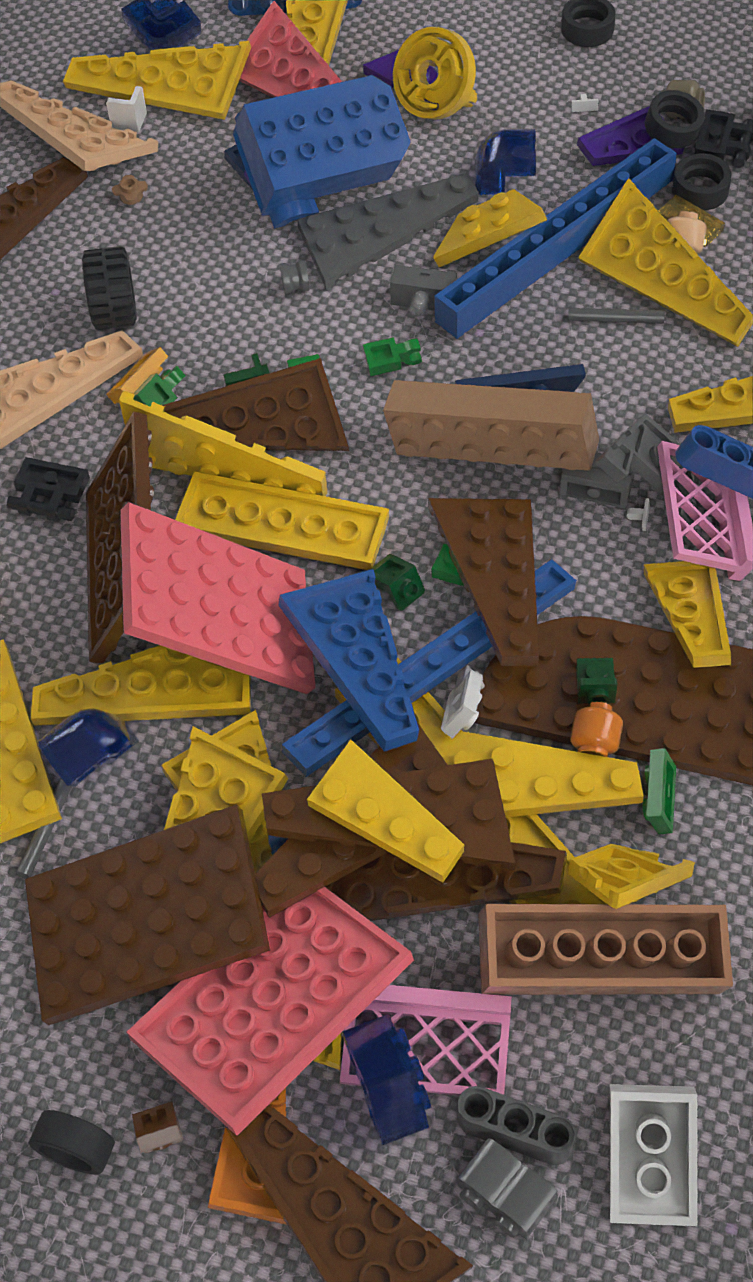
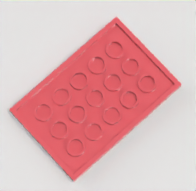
M130 502L121 509L123 624L125 634L304 694H308L316 688L312 651L278 606L281 594L306 588L304 569Z
M326 887L317 890V892L270 918L262 907L270 951L180 981L126 1032L133 1043L236 1136L414 961L410 950Z

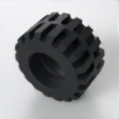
M123 246L84 250L82 256L83 279L89 315L96 330L134 326L137 320V312L127 251Z

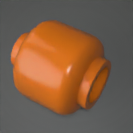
M592 702L590 707L581 708L576 712L570 740L572 745L578 749V752L608 757V755L614 754L618 750L623 720L620 715L612 711L613 707L603 702Z

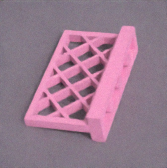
M662 441L657 446L673 559L727 570L728 579L741 581L753 569V524L748 496L692 472L702 482L698 487L685 474L688 470L686 468L680 469L670 458V455L675 456L679 445ZM677 480L690 494L685 497L675 487L674 481ZM705 487L715 495L716 504L702 491ZM694 497L707 511L702 515L689 501ZM680 507L694 520L691 525L679 515L678 509ZM710 514L719 522L721 532L706 519ZM699 525L710 536L711 540L707 543L693 528ZM686 536L699 550L684 549L683 537ZM716 543L724 551L725 557H720L710 546Z
M389 985L362 1011L374 1013L383 1025L366 1039L355 1028L356 1018L345 1029L340 1084L460 1096L470 1086H477L469 1074L487 1060L497 1072L496 1089H487L504 1095L512 996ZM382 1014H390L394 1016L387 1021L382 1016ZM403 1016L414 1017L423 1029L408 1042L404 1043L391 1026ZM422 1018H431L434 1020L427 1025ZM443 1020L455 1021L464 1033L445 1047L432 1029ZM463 1022H473L475 1024L468 1029ZM483 1024L501 1025L500 1041L488 1051L484 1049L472 1034ZM388 1030L401 1047L382 1062L369 1044ZM428 1034L440 1048L441 1052L423 1066L409 1048ZM355 1035L360 1044L352 1050ZM466 1038H469L482 1056L464 1070L450 1052ZM365 1048L379 1066L367 1076L350 1075L351 1059ZM497 1050H499L498 1064L491 1057ZM404 1052L419 1068L408 1080L396 1079L387 1068ZM446 1056L460 1074L449 1084H440L435 1081L428 1070ZM381 1071H384V1073L389 1078H380L375 1076H377ZM422 1075H424L429 1082H420L416 1080L419 1079ZM465 1079L470 1086H460L457 1084Z

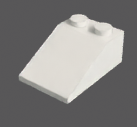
M610 1084V1223L697 1226V1093L694 1087Z

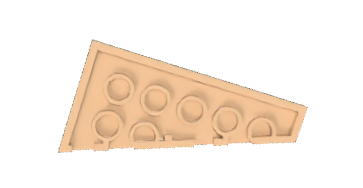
M12 80L0 83V107L84 171H95L99 167L110 164L117 165L125 160L158 152V141L155 139L141 140L137 138V132L126 129L123 131L112 128L111 121L77 107L72 108V111L63 107V101L55 98L51 100L42 99L39 97L38 91Z

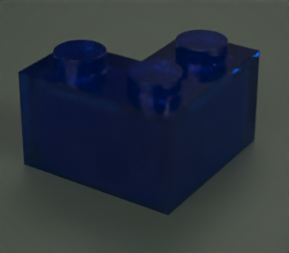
M389 1014L342 1031L349 1059L361 1084L369 1116L382 1146L429 1128L425 1110L431 1108V1103L424 1085H419L418 1083L424 1080V1074L417 1056L409 1057L407 1052L411 1051L403 1027L396 1029Z

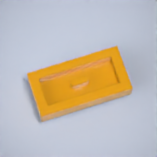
M161 347L145 353L106 395L116 404L119 403L123 390L134 394L150 375L156 373L159 375L163 368L160 365L169 356Z

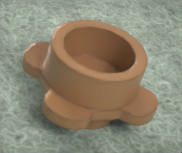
M126 175L118 185L112 187V193L115 196H119L123 203L132 205L142 200L143 192L148 189V185L145 181H138L133 175Z

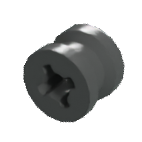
M299 260L294 265L280 263L284 294H291L296 289H301L302 291L310 290L305 260Z

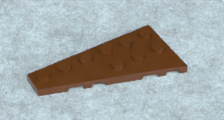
M493 758L389 774L464 844V852L459 858L463 859L464 863L479 865V862L499 864L503 869L515 870V859ZM317 785L262 793L266 829L269 836L311 842L321 839L340 842V846L355 848L357 844L376 847V851L388 852L309 807L307 798Z
M511 842L515 859V870L503 869L499 864L479 862V865L464 863L463 859H459L445 881L441 882L392 853L387 852L329 884L326 888L370 921L560 893L567 853L565 850Z
M270 1104L238 1136L225 1126L323 1282H454L472 1269L473 1265L451 1251L441 1243V1239L429 1230L426 1231L407 1216L403 1209L352 1169L350 1171L333 1157L332 1153L322 1145H317L298 1130V1126Z

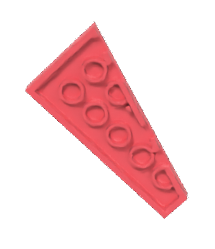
M273 1L247 39L250 42L251 50L239 81L272 98L342 82L278 4Z

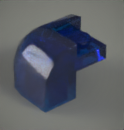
M134 0L121 8L122 18L138 40L150 50L182 47L201 34V21L185 0L177 3L176 0H155L152 3L150 0Z
M535 128L503 129L491 133L481 141L475 157L474 172L475 187L479 192L478 195L505 193V176H536Z
M93 708L79 710L68 716L38 740L37 743L46 759L66 785L76 787L104 763L112 764L140 740L117 715Z

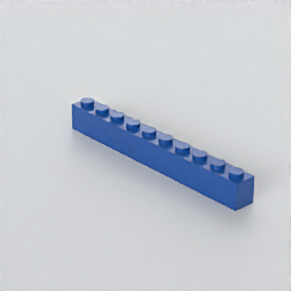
M655 138L546 215L547 221L528 228L434 296L435 323L458 339L585 246L628 178L647 199L671 183L674 178L677 153Z

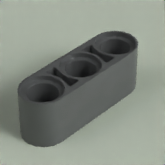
M469 1087L461 1093L457 1105V1119L459 1126L467 1134L485 1141L490 1138L506 1149L551 1165L564 1164L572 1156L576 1140V1130L572 1122L566 1117L484 1087ZM477 1104L483 1106L487 1113L481 1118H472L465 1110L470 1105ZM510 1119H520L527 1125V1128L522 1132L515 1133L508 1130L505 1123ZM551 1133H558L564 1136L567 1144L559 1148L552 1147L546 1142L545 1137Z

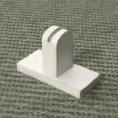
M580 94V100H572L571 111H598V99H587L586 94Z
M649 498L645 500L644 509L629 508L627 510L628 519L642 520L643 531H646L650 508Z

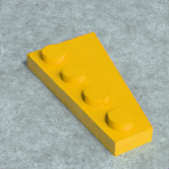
M753 376L737 380L734 377L725 380L722 386L713 389L707 386L670 398L668 411L674 433L691 431L697 425L720 428L753 424Z
M686 561L644 564V576L693 668L731 665V651L716 568Z
M352 740L348 742L307 798L309 807L441 882L445 881L464 852V844Z

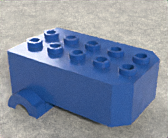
M372 75L244 104L242 110L235 116L236 125L232 133L261 215L270 216L274 229L286 226L293 220L318 214L319 210L314 198L390 180L411 143L391 86Z

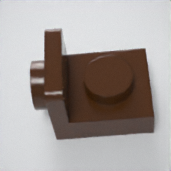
M172 1101L132 1114L140 1153L162 1150L183 1141L182 1131Z

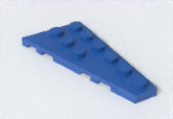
M367 570L281 594L278 606L382 750L387 751L417 741L419 734L418 724L410 697L406 695L404 675L397 663L398 654L387 616L384 615L382 610V598L380 591L376 589L374 570Z

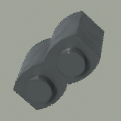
M490 1138L485 1141L457 1178L458 1187L462 1189L459 1194L460 1197L477 1211L484 1207L496 1216L494 1219L496 1226L512 1238L518 1234L527 1240L557 1199V1189L537 1172L521 1163L513 1154Z

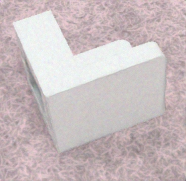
M136 86L130 100L108 98L106 105L109 120L112 122V128L119 130L130 129L139 132L147 114L143 88Z

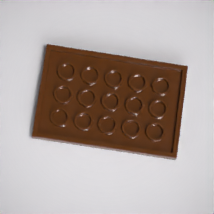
M138 412L132 413L86 491L89 662L104 663L110 652L116 650L118 641L124 633L121 509L130 502L151 510L154 496V487L150 485L153 460L149 457L148 452L152 433L147 428V415Z
M237 804L25 879L41 1020L48 1026L270 951L243 810Z

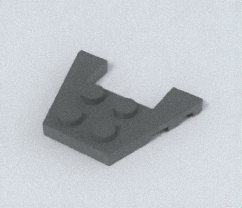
M645 413L636 419L596 460L595 464L617 483L628 476L630 468L635 474H640L652 485L656 493L664 495L657 446L662 441L680 445V443ZM670 455L671 460L680 469L684 468L678 463L675 456ZM688 470L685 474L695 483V475ZM677 480L674 481L675 487L685 497L690 494ZM690 499L689 501H690V502L697 508V510H698V506H697L695 503L692 502V499ZM681 507L678 509L679 515L691 525L694 520ZM696 529L695 531L701 536L700 530ZM686 536L683 537V541L687 545H694Z

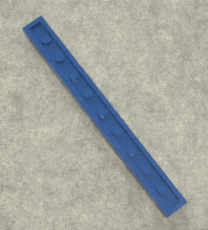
M553 559L535 570L537 615L575 589L577 580ZM476 611L398 664L399 669H402L406 695L410 697L411 703L492 647L486 634L487 628ZM346 700L282 744V753L307 777L339 755L350 740L356 743L370 732Z

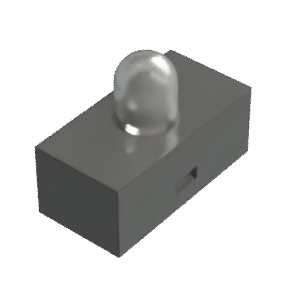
M395 265L390 281L391 305L409 307L411 314L416 317L424 316L428 310L435 311L434 296L456 281L457 273Z

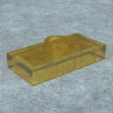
M675 195L658 210L667 221L671 217L679 216L680 211L697 213L698 220L703 221L707 227L703 247H707L724 231L725 222L678 195Z

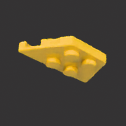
M515 189L506 193H498L490 200L479 205H471L458 214L435 252L433 259L440 268L547 221V217L540 206Z
M608 844L571 858L568 874L610 907L618 909L692 877L695 862L683 859L681 863L674 866L658 862V853Z

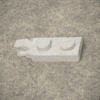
M466 665L458 674L456 687L450 692L441 729L451 738H454L462 728L468 730L479 715L476 709L482 698L480 689H483L485 685L482 681L483 676L477 671L474 672L470 669L469 665Z

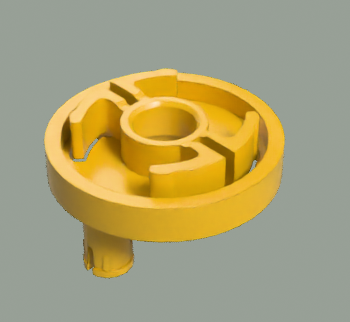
M426 27L416 31L405 40L395 58L393 84L400 103L407 111L421 118L437 120L455 114L463 106L472 107L473 104L470 102L476 103L477 93L473 89L476 77L475 59L470 46L462 36L449 29ZM429 65L438 67V76L431 84L428 83L426 78ZM424 99H426V100H428V101H430V102H433V103H438V104H439V108L437 109V104L429 103V102L425 101Z

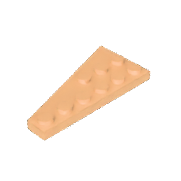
M122 330L88 341L84 348L67 353L66 349L55 352L54 358L42 362L34 359L0 370V449L139 360L143 356L142 348Z

